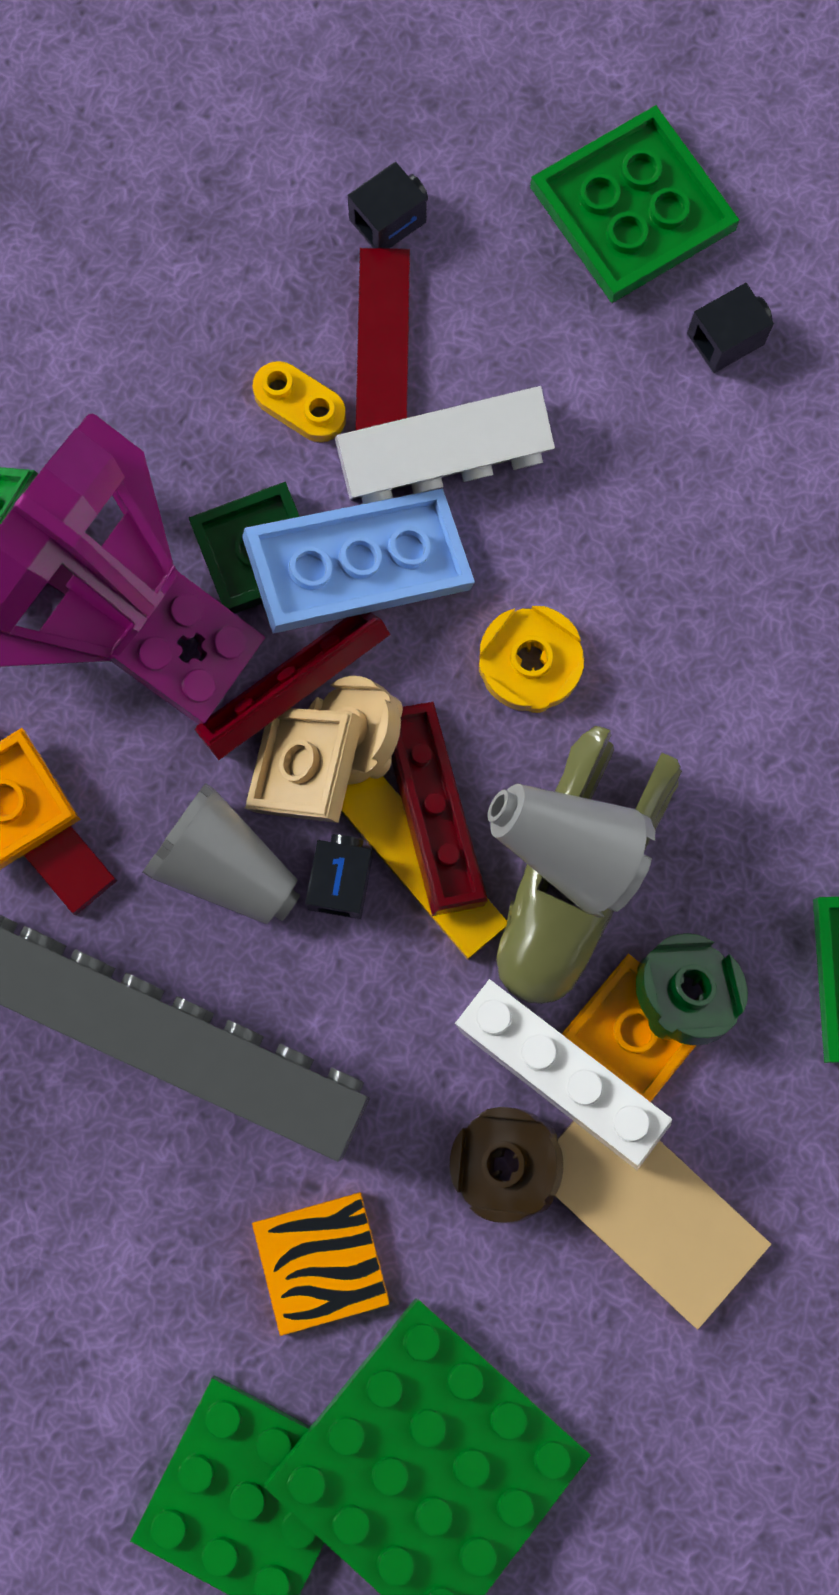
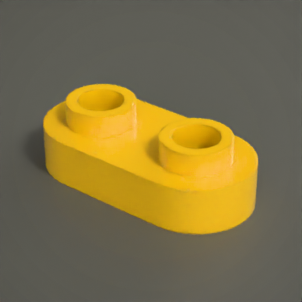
M281 361L268 363L255 374L252 387L256 403L263 411L314 442L333 440L343 431L346 423L344 403L338 394L293 365ZM276 380H282L287 383L281 390H273L269 387ZM316 407H325L329 410L323 417H315L311 414L312 410Z

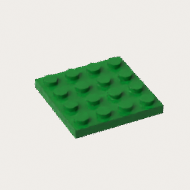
M415 1298L265 1481L264 1488L381 1595H485L591 1455L419 1299Z

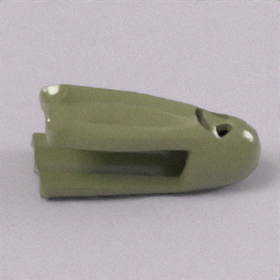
M594 726L582 734L570 749L564 773L555 792L592 799L614 752V745L609 742L611 737L609 729ZM661 753L636 807V810L651 819L655 830L669 805L673 793L679 786L678 779L682 772L678 759L665 753ZM646 837L645 849H646V847H647V845H648V843H649V841H650V839L647 838V837ZM526 864L524 875L517 889L515 901L510 903L507 925L500 939L496 959L499 979L511 994L528 1003L543 1004L555 1002L573 989L584 972L614 911L607 908L602 911L605 917L597 918L546 894L551 884Z

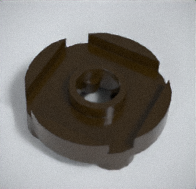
M496 1107L478 1114L477 1116L479 1117L472 1120L467 1128H462L452 1145L449 1167L451 1180L456 1191L462 1193L465 1201L472 1206L469 1208L476 1215L493 1222H519L547 1210L553 1202V1197L559 1190L563 1177V1154L554 1128L548 1123L543 1122L535 1114L518 1108ZM506 1148L511 1149L515 1153L513 1158L519 1161L518 1171L512 1172L509 1181L500 1178L503 1171L497 1170L495 1172L494 1170L495 1158L504 1157Z

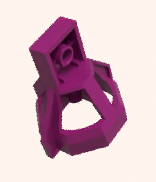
M93 413L88 414L78 428L74 429L42 468L27 490L22 493L12 510L0 524V667L112 662L197 724H204L266 638L177 571L171 557L144 451ZM113 496L124 516L101 546L85 531L109 498ZM47 583L65 595L39 631L16 626ZM193 637L199 643L197 649L201 653L200 658H191L183 662L179 658L183 649L177 644L178 639L189 640Z

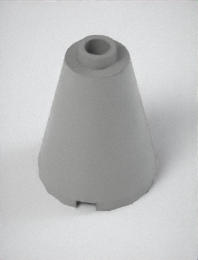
M207 783L203 785L142 872L153 880L264 924H268L273 917L283 921L300 897V894L293 890L298 879L223 797Z
M514 784L507 790L498 792L488 810L491 833L497 840L584 912L597 918L605 917L602 911L607 908L617 912L625 907L639 890L649 871L652 858L645 855L644 850L646 837L655 841V829L651 819L636 809L528 785Z

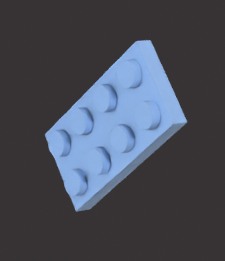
M443 488L246 527L242 535L273 634L468 591L475 583Z

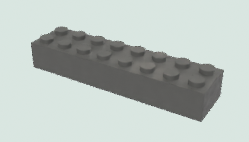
M0 915V1005L337 1162L343 1160L370 1100L369 1097L360 1093L364 1085L363 1081L332 1067L327 1078L310 1070L314 1059L282 1044H279L275 1054L260 1047L264 1036L230 1020L227 1021L223 1030L210 1024L214 1013L176 996L172 1006L163 1003L160 1000L165 992L164 990L128 973H125L121 983L111 979L116 968L74 949L71 958L68 959L62 956L67 947L66 945L26 926L23 927L18 936L14 934L18 923Z

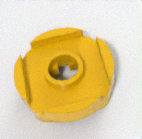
M532 606L531 609H520L515 611V608L499 615L486 629L480 643L479 673L490 694L505 706L531 713L546 711L548 708L565 701L575 690L584 668L583 649L580 644L581 638L573 623L556 610L545 606ZM525 647L527 652L531 651V647H536L542 651L540 661L544 666L536 671L534 668L528 671L521 667L522 659L517 653Z

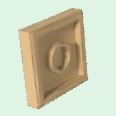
M290 708L265 726L245 809L260 814L339 823L363 718L353 712Z

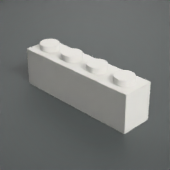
M541 386L339 434L335 438L349 498L351 500L361 497L363 504L393 498L392 489L409 485L412 486L413 494L444 487L441 477L458 473L462 474L463 482L492 476L493 470L491 465L511 461L513 470L543 463L541 453L555 448Z
M490 979L455 1022L459 1031L636 1170L639 1169L671 1126V1117Z

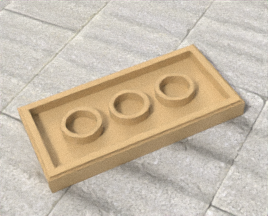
M574 1121L558 1137V1143L563 1154V1177L555 1197L695 1329L698 1330L772 1245L661 1141L657 1143L639 1169L636 1170Z

